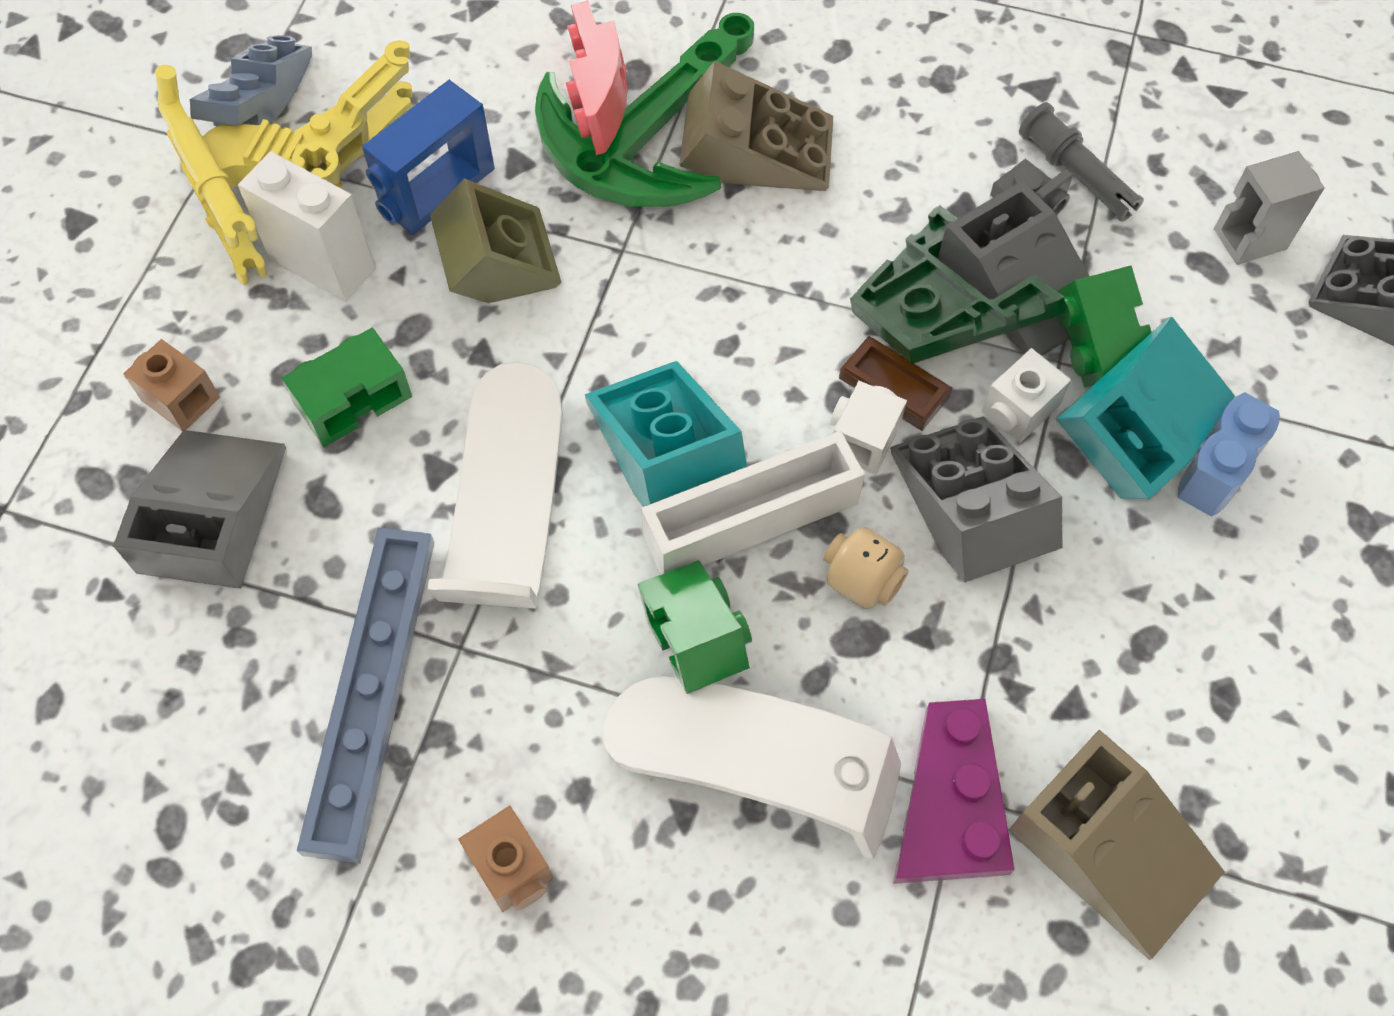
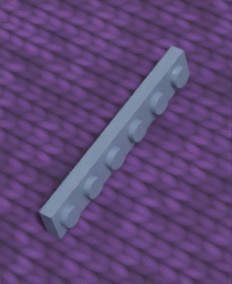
M379 527L377 529L296 850L302 856L361 863L435 544L430 533Z

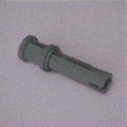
M1045 102L1037 106L1022 122L1018 131L1019 135L1025 140L1032 139L1046 152V161L1051 165H1063L1117 216L1119 221L1123 222L1130 218L1132 214L1128 211V207L1120 200L1123 199L1132 209L1137 211L1142 205L1144 198L1134 192L1082 144V133L1075 127L1068 128L1054 115V107L1050 103Z

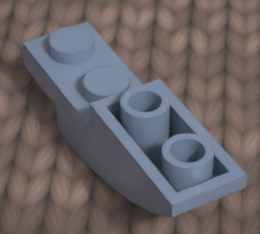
M284 35L268 36L267 41L262 44L249 45L248 51L231 58L232 74L229 75L228 80L222 83L208 85V90L189 99L191 118L213 122L214 126L222 124L235 126L240 124L261 125L263 119L268 120L271 124L281 114L296 92L312 57V46L295 44V38Z

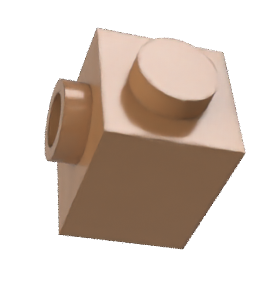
M160 339L147 352L139 355L133 365L123 373L140 400L181 431L187 430L220 398L206 371L163 339Z
M511 805L458 838L502 913L512 906L517 911L524 909L546 893L547 888L545 884L553 879L552 873Z

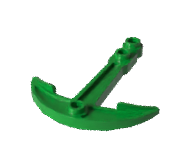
M729 13L722 17L718 29L708 30L680 56L678 64L625 108L617 134L607 151L602 154L596 155L591 136L581 138L579 127L572 122L571 108L558 89L555 72H546L539 85L535 103L536 122L544 152L561 175L577 188L593 197L628 207H669L688 203L720 190L722 183L719 176L687 172L659 162L654 164L653 172L630 162V160L687 103L689 92L714 61L730 67L736 61V55L744 54L751 47L754 41L753 20L743 13Z

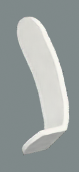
M520 361L503 363L486 372L474 387L469 403L459 489L444 570L441 579H429L428 591L437 601L535 609L537 607L554 500L563 416L561 396L552 378L537 366Z
M660 676L649 677L635 683L619 695L607 712L602 729L605 750L619 767L636 773L725 791L827 823L852 834L862 857L874 859L880 846L897 789L901 761L892 737L872 727L828 711L713 683L686 694L677 677Z

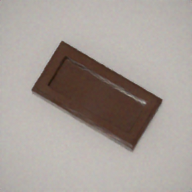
M871 336L864 340L841 367L839 379L853 388L856 387L858 381H861L871 386L887 388L896 396L907 400L902 419L920 431L925 429L950 398L953 387L916 364H911L903 356Z

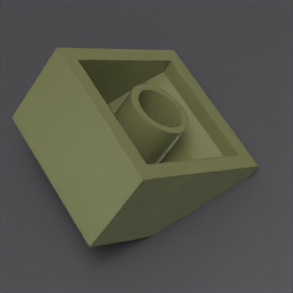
M464 178L430 213L450 292L489 304L553 289L562 283L539 207Z

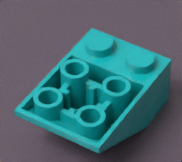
M1168 317L1056 420L1120 498L1150 500L1189 464L1219 421L1225 408L1235 398V395L1175 319Z

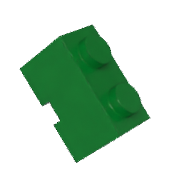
M1132 265L1074 280L1057 291L1064 296L1065 312L1057 317L1061 325L1067 328L1072 345L1070 352L1071 364L1075 373L1081 376L1084 388L1092 386L1152 333L1149 324L1139 325L1134 309L1143 305Z
M373 327L359 335L346 338L339 346L314 360L301 363L292 372L281 377L295 407L323 448L359 428L356 419L373 410L378 417L413 397L403 368Z
M699 560L637 584L648 625L661 649L671 648L674 655L669 657L670 665L686 694L750 668L745 645L752 642V636L747 621L740 610L731 612L729 609L730 600L719 577L711 579Z

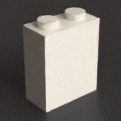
M272 151L238 184V188L271 261L344 302H347L376 269L352 194Z

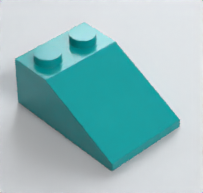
M678 361L585 394L586 403L630 489L643 507L747 467L742 431Z

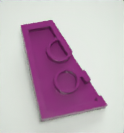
M986 699L929 702L924 716L914 769V780L909 806L906 811L903 827L904 833L893 884L1011 875L1015 870Z

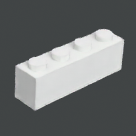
M838 431L641 508L643 538L661 575L697 560L704 566L857 505L865 473L841 431Z

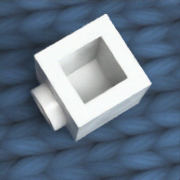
M1031 348L991 384L982 412L988 416L989 421L995 428L1001 432L1009 433L1021 443L1060 406L1071 379Z
M858 381L850 399L844 396L840 397L832 414L830 425L835 426L833 433L842 432L861 468L877 475L900 428L907 400L896 396L887 388L871 386Z

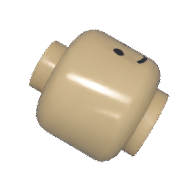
M866 527L855 530L848 537L842 533L838 534L828 547L823 561L830 564L827 572L828 585L865 609H871L879 603L886 607L896 596L909 573V570L903 566L904 552L895 544Z

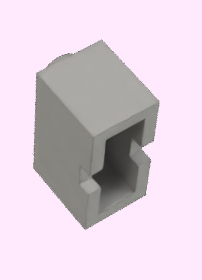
M1300 151L1246 166L1233 191L1237 199L1235 202L1225 206L1213 229L1236 265L1287 250L1325 187L1321 183L1316 171L1310 167Z

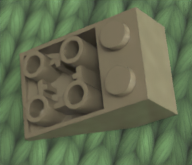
M714 61L688 94L679 166L697 174L719 176L721 183L826 191L829 188L833 115Z
M1100 729L1023 811L1008 830L1149 960L1153 959L1225 873L1149 772Z

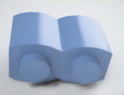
M1246 392L1235 397L1225 408L1219 421L1209 433L1201 449L1183 474L1178 486V498L1211 517L1221 512L1254 469L1256 458L1275 434L1279 425V410Z

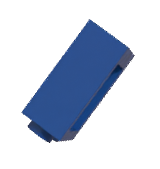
M450 79L362 146L368 166L366 175L374 186L378 198L375 202L377 210L388 223L392 225L398 223L412 235L431 221L430 213L464 178L478 183L495 169L483 104ZM447 143L448 151L409 181L407 174Z

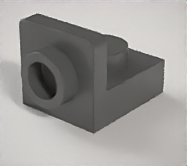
M1025 158L993 183L990 196L995 197L1023 180L1058 215L1069 202L1070 195L1067 192L1073 174L1065 169L1051 179Z

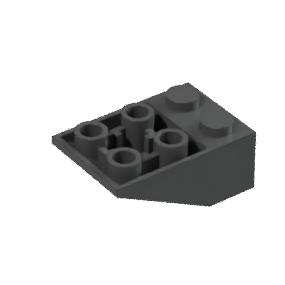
M1023 180L946 225L938 255L939 261L988 299H995L1033 274L1056 291L1074 280L1089 276L1056 213ZM1057 316L1005 333L1024 354L1032 348L1041 356L1070 339L1067 328L1061 325Z
M1342 235L1308 301L1309 307L1394 346V239Z
M984 416L964 420L958 425L928 435H919L910 441L890 447L894 461L940 553L964 583L1063 548L1062 496Z
M183 430L132 494L113 547L136 574L241 589L286 450L285 444Z

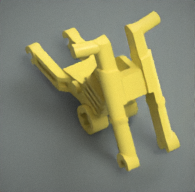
M397 40L389 43L385 48V53L341 94L337 105L323 114L313 115L309 123L295 132H292V129L287 127L282 129L281 125L276 123L271 125L268 120L263 119L261 125L240 124L235 126L222 124L214 127L202 136L194 120L187 116L180 103L176 69L170 65H160L156 68L158 107L169 128L167 136L181 160L180 164L183 172L208 216L205 220L209 227L214 228L233 262L236 278L241 284L245 285L249 282L247 269H256L260 277H265L267 270L263 257L257 253L251 242L258 239L255 222L252 217L244 213L231 189L238 187V184L270 151L343 189L340 181L341 174L359 157H365L362 146L411 109L412 85L404 81L398 82L405 74L409 73L410 45L408 42Z

